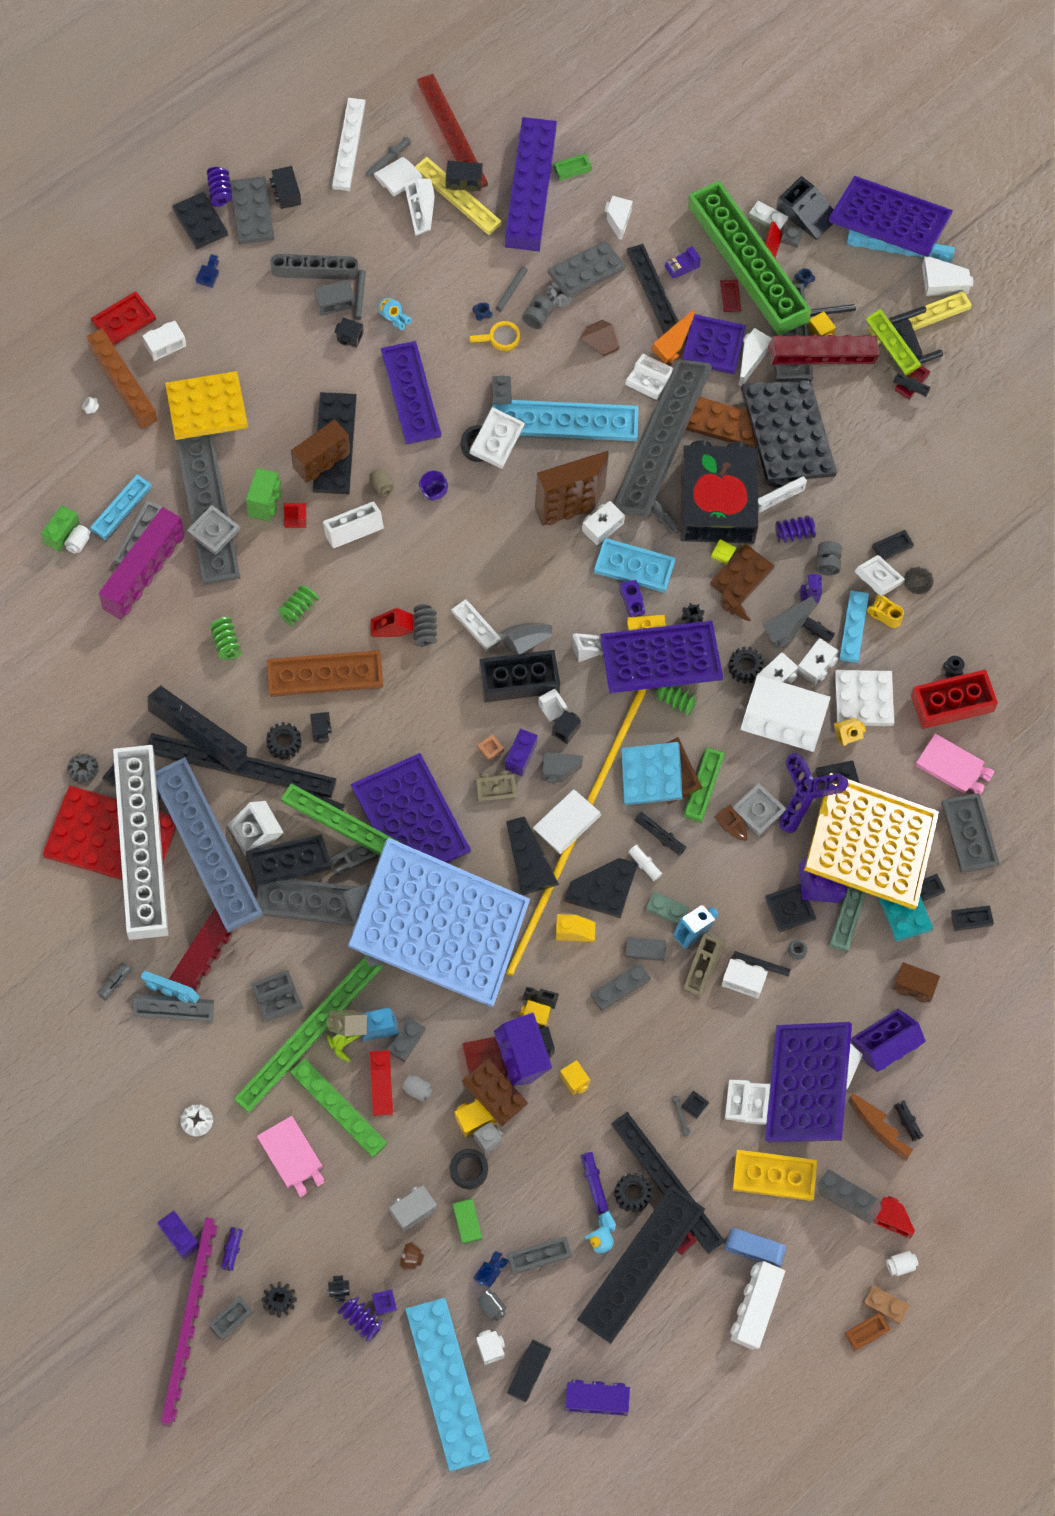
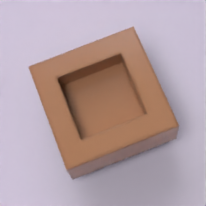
M493 734L477 745V748L488 761L504 752V747Z

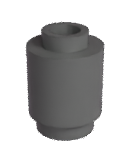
M490 1289L477 1299L480 1303V1308L491 1321L494 1319L499 1321L506 1315L505 1310L507 1307L495 1292L492 1293Z

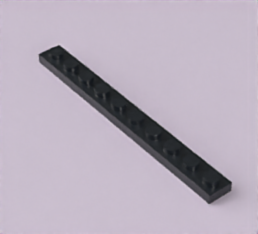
M151 733L148 745L153 746L154 755L177 761L185 757L190 764L287 788L290 784H293L306 792L311 791L323 797L326 795L331 799L337 782V778L248 756L247 761L233 772L194 743Z

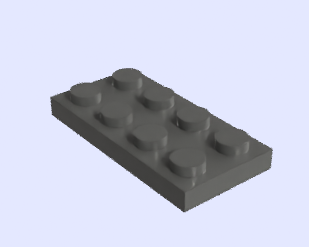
M265 176L231 180L239 244L275 240Z
M603 241L548 268L547 273L567 298L624 271L626 265L610 245Z
M980 793L942 800L941 804L961 873L998 867L1000 863Z

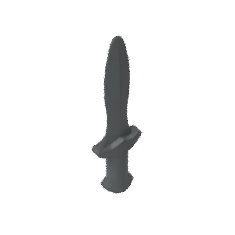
M403 137V140L395 147L389 146V152L367 171L366 176L377 172L391 158L395 156L401 157L400 151L406 146L411 145L410 139Z

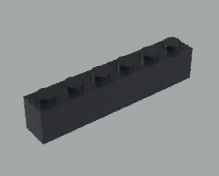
M160 685L148 695L149 712L234 772L247 761L246 745Z

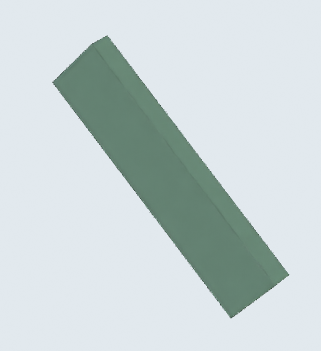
M847 887V894L844 897L829 947L848 953L866 892Z

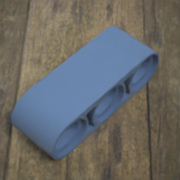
M731 1228L724 1249L757 1262L765 1261L780 1268L787 1247L781 1243Z

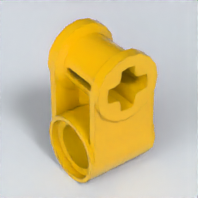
M877 595L873 605L867 608L868 614L891 628L899 627L904 616L903 608L885 596Z

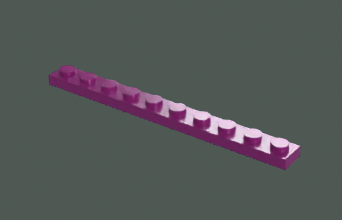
M206 1217L161 1419L162 1425L171 1427L172 1422H176L178 1409H175L176 1402L181 1400L182 1388H180L181 1380H185L187 1368L184 1367L185 1360H189L191 1355L189 1342L195 1336L196 1326H193L194 1319H198L200 1313V1306H197L198 1300L203 1298L205 1286L202 1285L203 1277L207 1278L209 1266L206 1265L207 1259L212 1257L213 1245H211L212 1237H216L218 1225H215L213 1218Z

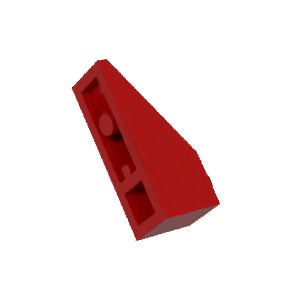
M390 1050L370 1051L373 1116L393 1115Z

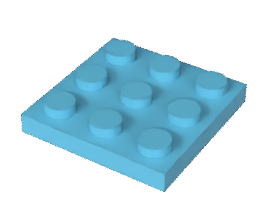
M678 742L622 748L625 805L683 799L680 744Z

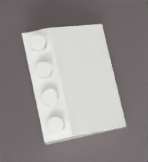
M757 675L740 730L814 752L831 697Z

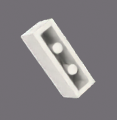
M374 501L323 521L326 538L333 549L384 529L381 511Z

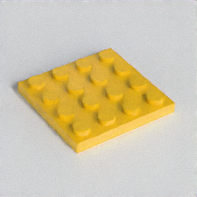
M237 371L165 383L175 440L248 428Z

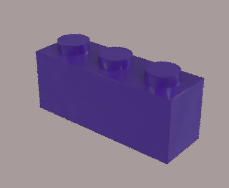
M571 1380V1383L567 1382L565 1411L628 1416L630 1387H625L624 1383H613V1386L605 1385V1382L601 1381L584 1384L583 1380Z

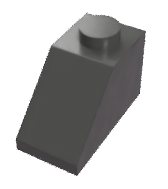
M545 752L542 780L552 784L562 782L582 767L583 756Z

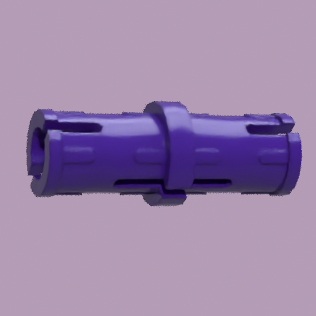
M230 1227L228 1241L224 1245L225 1253L222 1265L220 1266V1268L226 1270L227 1262H229L228 1271L234 1270L236 1255L240 1251L239 1243L243 1230L238 1228L237 1234L234 1236L236 1227Z

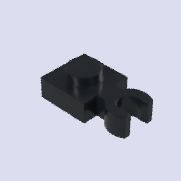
M526 987L523 999L526 1001H536V1003L549 1006L552 1009H555L559 993L544 989L537 991L532 987Z

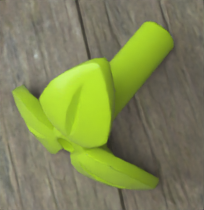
M339 1034L334 1036L333 1039L330 1035H327V1040L331 1050L335 1049V1054L340 1059L349 1062L350 1059L343 1053L342 1049L361 1035L343 1036Z

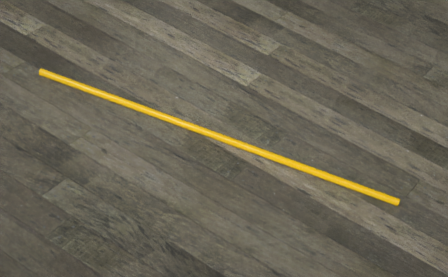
M647 689L638 690L587 798V801L592 805ZM576 840L562 852L553 873L557 880ZM554 887L544 890L506 971L507 975L513 976Z

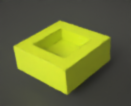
M719 540L711 557L727 564L733 557L737 547Z

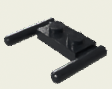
M925 306L889 318L891 324L921 364L943 356L942 350L922 356V350L909 318L926 313L927 309Z

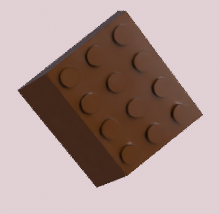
M608 451L537 473L535 509L542 526L553 525L563 519L569 520L579 514H588L595 509L605 490Z

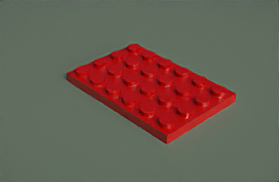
M69 785L42 854L43 857L123 880L117 799ZM159 811L164 864L176 831V826L170 814Z

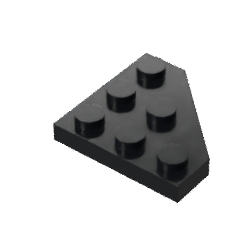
M618 858L571 881L565 902L621 918L638 863Z

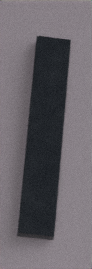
M644 244L627 248L630 261L663 334H665L679 320Z

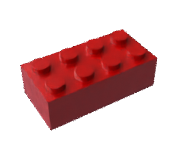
M986 669L914 686L911 693L922 729L992 713L998 704Z

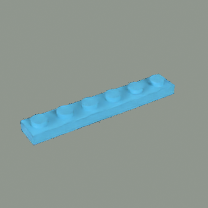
M849 230L847 245L869 248L871 250H882L888 253H899L906 256H916L924 259L923 255ZM935 244L929 257L951 263L955 247Z

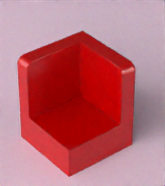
M284 503V527L306 528V503Z

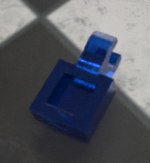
M211 254L208 265L201 266L195 279L196 283L210 288L214 287L219 276V270L216 269L219 264L218 256Z
M497 1251L494 1252L489 1263L484 1261L473 1279L477 1283L490 1288L501 1273L499 1268L505 1267L508 1260L503 1257L500 1259L503 1254Z

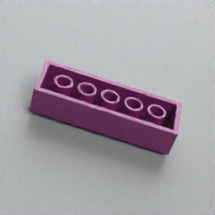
M164 507L159 510L100 590L99 597L103 610L120 620L130 613L133 603L141 598L144 588L152 583L155 573L162 569L163 562L166 558L171 557L177 543L180 544L182 542L184 531L180 516Z

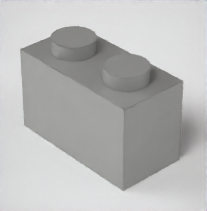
M423 1185L420 1188L416 1186L411 1189L405 1198H398L393 1201L389 1210L404 1233L435 1212L437 1204Z

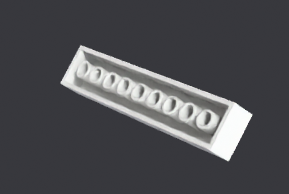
M153 746L113 749L127 935L129 940L169 936Z

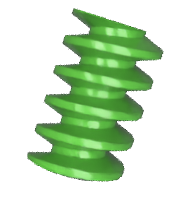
M300 585L298 591H294L293 596H290L288 601H285L283 606L278 608L279 615L287 624L295 626L292 620L299 622L300 619L297 615L303 617L305 614L302 610L304 609L308 612L310 609L307 604L314 606L315 604L312 599L318 601L319 597L310 588Z
M222 617L210 625L218 657L223 660L235 659L242 655V651L238 650L240 644L237 643L238 637H234L236 631L233 630L234 624L231 623L232 618Z
M681 685L677 689H675V686L661 687L655 695V698L659 695V701L661 702L666 699V705L672 703V708L674 709L679 706V712H683L686 709V716L690 715L697 703L695 699L696 693L688 696L689 690L686 689L684 692H681Z

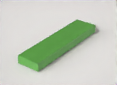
M706 748L697 774L702 789L690 795L684 813L685 818L702 823L725 753Z

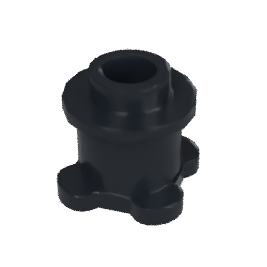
M951 656L943 664L946 678L964 674L965 663L961 657Z

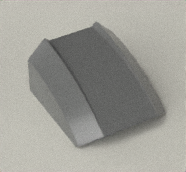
M536 622L518 624L500 631V638L507 651L520 655L551 637L552 625Z

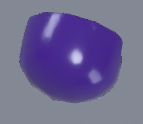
M428 471L419 481V487L426 499L435 501L447 494L448 482L439 471Z

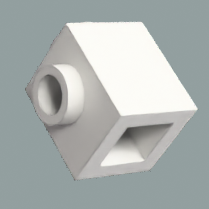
M491 1330L480 1333L479 1337L476 1338V1343L484 1365L503 1359L504 1352L502 1348L505 1347L502 1336H498L496 1331L491 1332Z

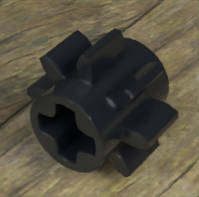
M689 603L688 608L683 607L682 609L684 614H682L681 620H685L686 624L703 622L704 618L702 616L705 611L700 610V604L692 605Z
M343 1275L333 1276V1281L328 1282L329 1297H335V1302L345 1301V1296H350L349 1280H343Z

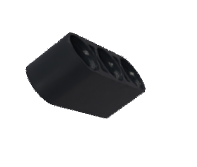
M532 1339L507 1391L508 1395L525 1403L527 1402L552 1348Z

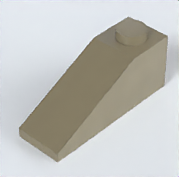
M711 933L703 934L683 989L702 996L721 959L728 940Z

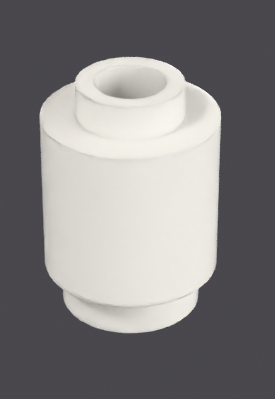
M77 525L65 541L66 549L74 554L80 553L90 538V531L82 525Z
M910 1251L891 1256L890 1259L886 1260L891 1276H900L916 1271V1266H918L916 1255L911 1254Z

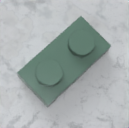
M653 892L645 911L678 925L680 919L687 915L689 907L657 892Z

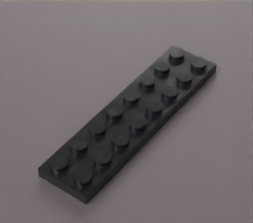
M671 1185L580 1314L577 1321L611 1345L702 1216L705 1208Z

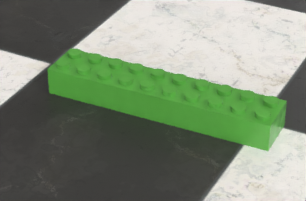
M720 180L689 194L688 208L776 334L782 335L808 323L810 320V307Z

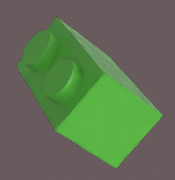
M61 505L41 532L43 543L59 552L65 545V541L73 528L80 524L78 514Z

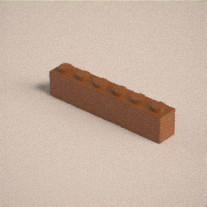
M101 328L87 335L89 349L140 428L143 429L156 422V410L104 330Z

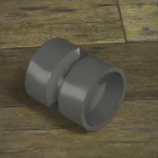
M535 295L522 314V319L528 326L534 329H541L553 311L554 305L548 298L542 295Z
M826 541L818 545L816 565L818 573L828 576L840 573L842 546L839 543Z

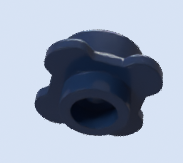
M803 268L794 275V279L804 284V287H807L810 282L815 281V276L810 269Z
M481 302L472 308V311L476 314L477 321L491 318L493 315L488 303Z

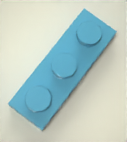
M144 971L141 976L146 983L145 986L150 990L156 991L158 989L166 996H177L179 1000L185 1003L188 1001L196 1003L200 997L191 987Z

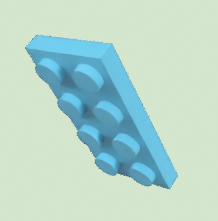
M604 538L594 573L624 582L637 580L638 586L666 593L676 558Z

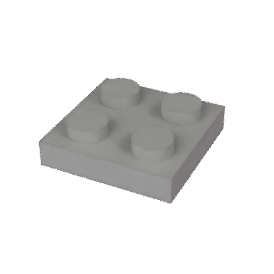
M211 505L187 530V533L216 555L240 531V526Z
M759 783L733 807L743 822L758 836L762 835L786 810Z

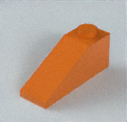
M694 310L653 343L651 350L664 364L669 361L672 363L679 357L678 353L695 315Z

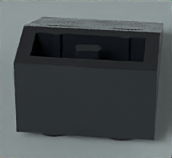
M800 176L778 197L776 209L788 216V219L815 240L833 225V223L829 222V218L834 209L819 190L803 176Z

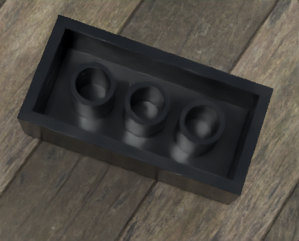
M555 650L479 659L484 703L542 696L553 689L560 693V679Z

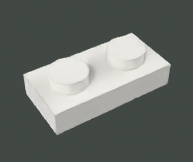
M760 201L756 202L749 213V218L768 228L771 222L774 221L779 229L782 230L788 221V216Z

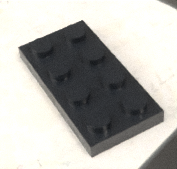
M322 834L246 851V857L256 886L332 869Z

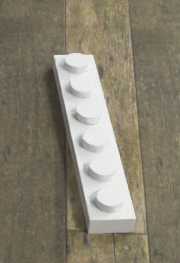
M348 98L332 189L350 191L366 105L364 99Z

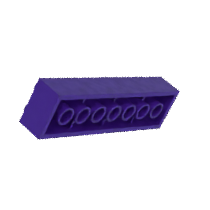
M522 117L505 234V248L540 252L557 121Z

